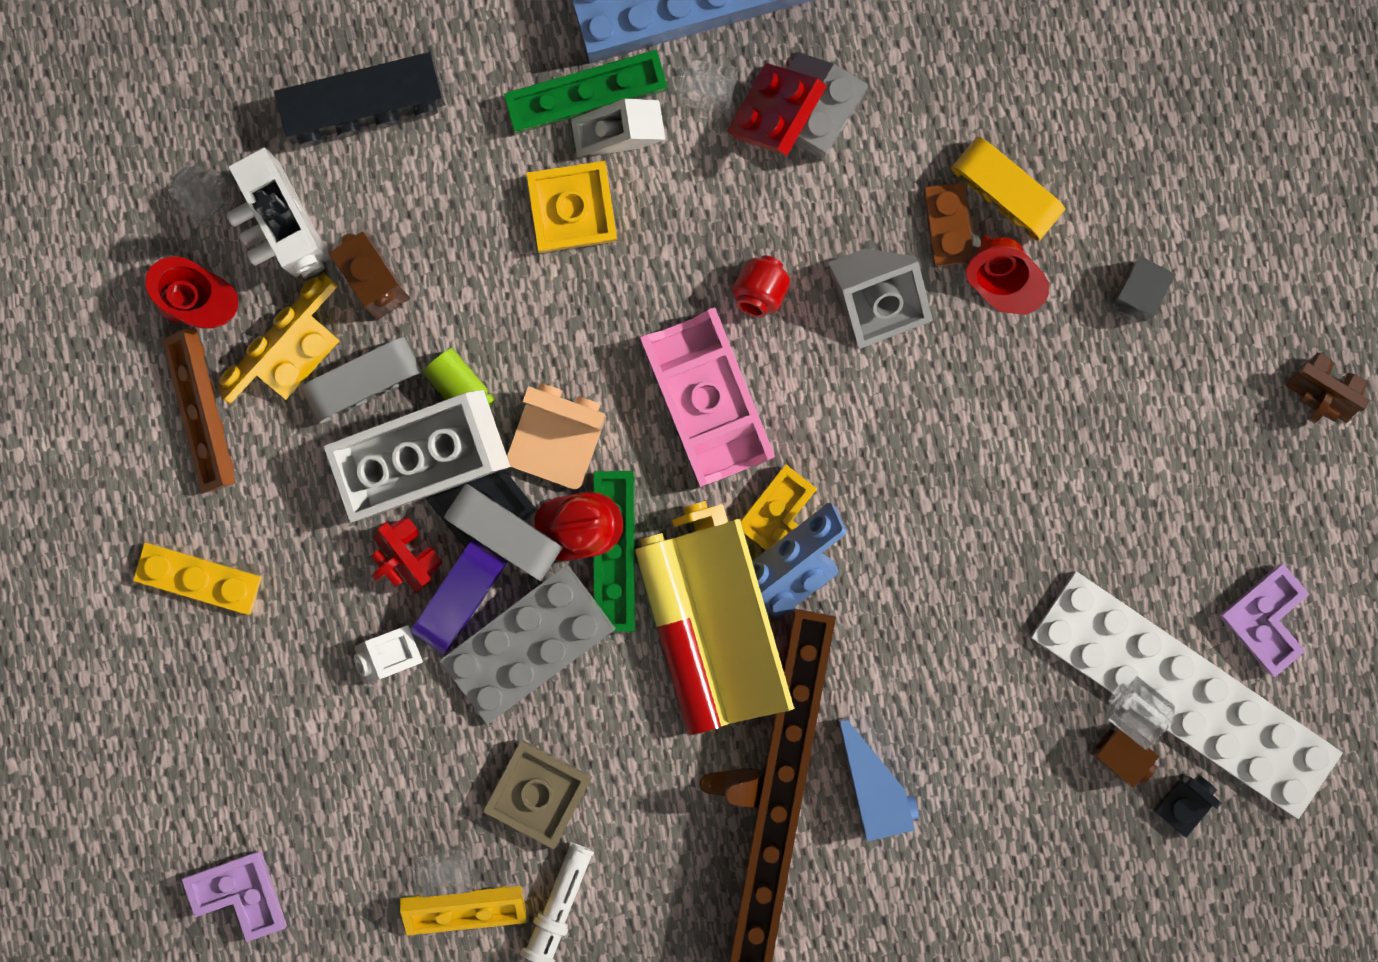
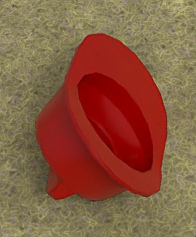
M985 235L981 238V245L966 267V278L971 286L999 312L1026 315L1039 309L1049 295V281L1043 271L1026 254L1021 244L1007 237L991 239L988 235Z
M171 256L160 259L150 267L145 276V289L149 298L156 304L158 311L166 319L174 323L213 329L229 322L234 318L238 310V295L233 286L221 277L186 258Z
M586 492L554 498L545 502L538 509L534 517L535 528L563 546L555 559L560 561L593 557L606 553L618 543L623 532V517L619 507L611 498L601 493Z

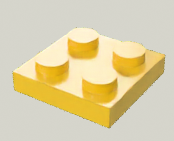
M606 161L526 173L539 253L618 242Z

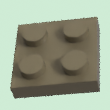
M521 739L483 813L554 850L593 776Z

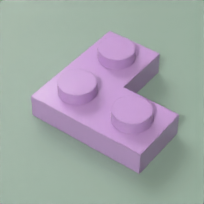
M1278 564L1219 614L1221 619L1271 677H1276L1305 652L1302 646L1279 621L1309 595L1284 564Z
M261 850L182 879L194 917L233 904L246 942L287 927Z

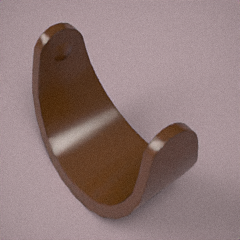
M743 768L709 773L700 779L699 786L707 794L724 796L726 801L732 805L758 807L764 771Z

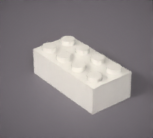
M484 390L464 393L324 446L350 523L373 517L510 467Z

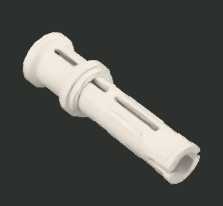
M570 842L569 849L543 913H538L534 917L533 923L536 926L527 948H522L521 956L532 962H556L553 957L562 936L567 935L569 930L567 928L568 924L565 921L594 851Z

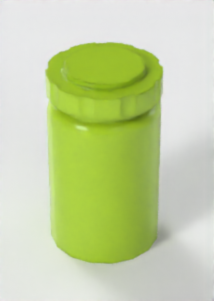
M454 348L443 352L422 372L444 400L464 393L484 390L490 409L496 402V398L492 393L488 394L486 386Z

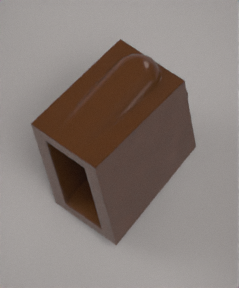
M364 231L357 235L348 233L338 239L336 249L329 254L363 306L377 320L411 299L368 233Z

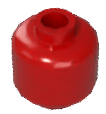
M763 255L761 259L751 258L746 260L732 287V294L737 301V307L746 314L759 318L765 317L766 314L775 313L781 307L790 287V277L783 269L782 262L772 256Z

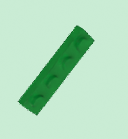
M656 49L504 93L514 132L519 134L581 116L623 99H641L668 91V86Z
M594 471V493H601L611 498L619 507L623 517V532L618 543L610 551L594 556V600L616 628L613 632H635V471Z

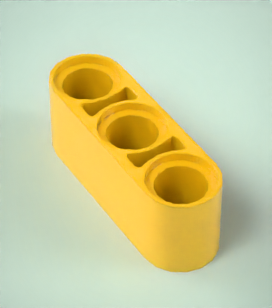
M976 137L951 166L952 172L957 177L962 175L969 181L967 185L988 203L991 200L1000 207L998 209L1000 213L1017 227H1025L1030 231L1028 236L1036 241H1040L1065 211V207L1055 196L981 137Z

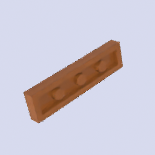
M197 328L181 330L162 339L200 491L203 494L235 484L234 464L229 457L224 437V425L219 418L214 398V386L209 379L204 359V347L199 340Z

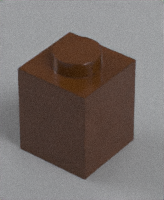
M1117 723L1112 725L1090 752L1094 758L1133 788L1138 782L1143 785L1152 777L1157 769L1154 763L1160 757L1125 727Z

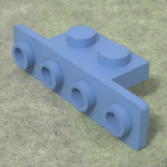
M827 503L752 561L766 612L777 619L792 611L795 606L839 574L835 562L823 554L826 549L847 533L838 510L833 504Z

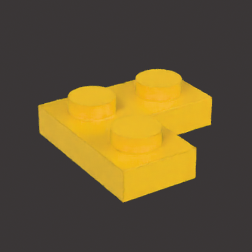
M785 464L740 521L744 534L765 551L799 526L793 519L817 488Z

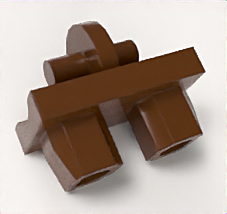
M1316 353L1291 375L1285 386L1300 394V402L1310 407L1306 419L1312 423H1317L1322 416L1333 422L1339 418L1348 423L1357 412H1362L1369 402V399L1363 396L1367 381L1351 373L1344 375L1340 381L1329 375L1334 366L1332 359L1322 353Z

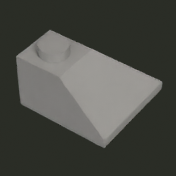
M865 248L828 262L835 290L858 349L933 321L919 261L916 256Z

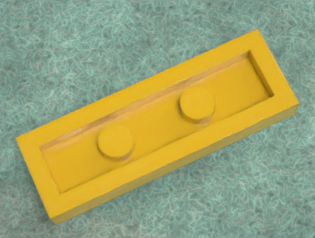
M145 542L133 581L251 615L262 576Z
M500 886L494 889L461 890L455 893L422 894L416 897L400 898V913L407 936L527 923L522 886Z

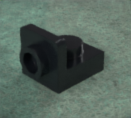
M1183 774L1153 811L1182 836L1187 838L1212 807L1218 809L1222 802L1213 796L1217 789L1205 778L1198 774L1193 779Z

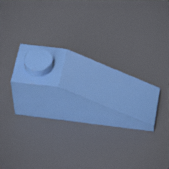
M846 718L838 719L865 839L872 841L915 831L913 820L919 819V813L914 795L907 796L906 790Z

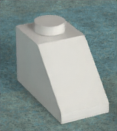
M623 99L571 119L577 158L640 149L665 140L659 100Z

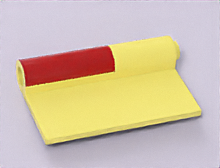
M740 519L669 540L664 539L663 533L640 539L642 547L634 550L687 735H695L730 723L794 709Z

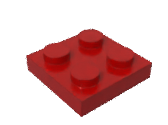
M765 63L741 107L737 110L727 132L738 140L787 156L827 86L816 77Z

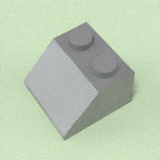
M797 52L787 69L816 77L827 87L796 139L795 144L824 161L864 97L868 84L834 63Z

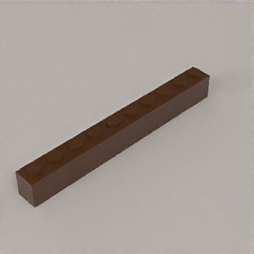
M793 609L783 671L794 709L776 713L773 717L764 765L762 789L759 804L756 808L728 962H772L835 626L836 616Z

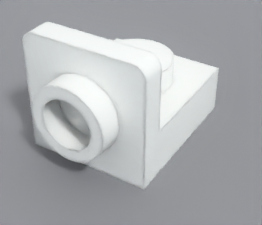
M408 625L355 646L354 663L356 669L362 677H366L369 684L423 663Z

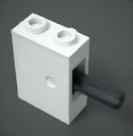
M264 147L230 165L229 169L247 202L227 212L226 216L232 226L236 227L253 217L256 218L258 224L240 233L239 236L241 242L247 248L264 239L268 240L248 251L247 256L251 263L256 266L276 256L283 269L294 277L302 275L304 279L325 269L323 263L331 258L280 162Z

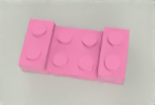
M715 307L693 319L663 331L640 337L700 488L775 458Z

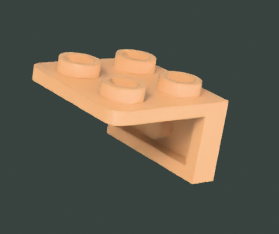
M543 383L539 384L538 389L528 386L523 399L526 405L507 455L510 467L571 489H578L583 484L607 416L605 413L599 412L601 404L578 396L576 403L560 398L563 391Z

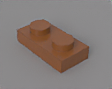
M965 182L925 187L924 195L934 267L969 263L970 259L974 256Z

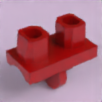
M408 517L393 523L391 526L388 522L384 523L377 529V533L373 535L372 538L380 549L370 556L379 567L371 577L375 582L387 577L394 588L404 582V578L415 594H417L426 587L431 580L430 577L443 562L430 547L416 557L409 551L406 545L419 536V532Z

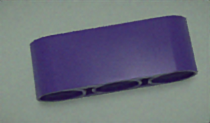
M474 538L413 626L411 633L445 655L452 646L451 642L464 629L508 561Z

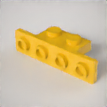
M323 272L318 278L313 277L307 281L300 291L301 296L291 307L283 308L276 315L273 321L274 326L264 337L258 336L250 343L246 350L247 355L237 366L229 367L219 379L220 385L216 390L224 401L231 404L256 376L286 400L339 343L338 338L312 316L338 286L329 276Z

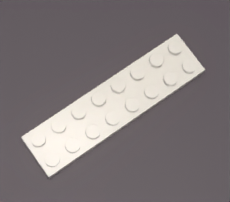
M1077 571L1073 572L1030 636L1037 643L1296 819L1301 817L1343 754L1342 751Z

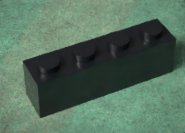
M431 52L274 91L285 137L292 144L298 143L299 147L302 148L322 143L321 137L337 133L338 138L357 135L361 132L360 127L376 124L377 128L394 126L400 122L399 117L414 114L415 118L430 117L438 113V107L446 106L435 60Z

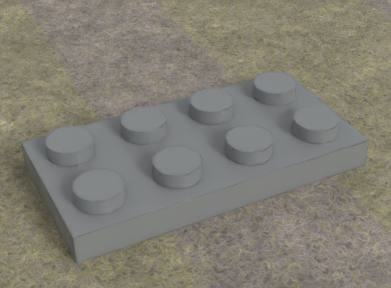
M567 564L439 661L488 725L616 628Z

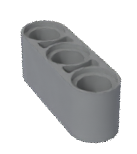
M402 337L307 382L301 387V390L317 423L322 424L332 420L331 415L338 412L344 414L367 403L366 398L375 394L379 397L402 386L403 380L412 377L414 380L423 373L406 338Z
M466 483L444 515L447 521L540 581L563 548L556 541Z

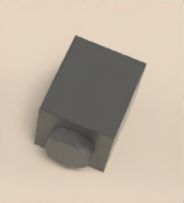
M1139 256L1132 261L1111 303L1119 307L1117 312L1124 318L1139 323L1141 319L1147 321L1155 316L1176 274Z

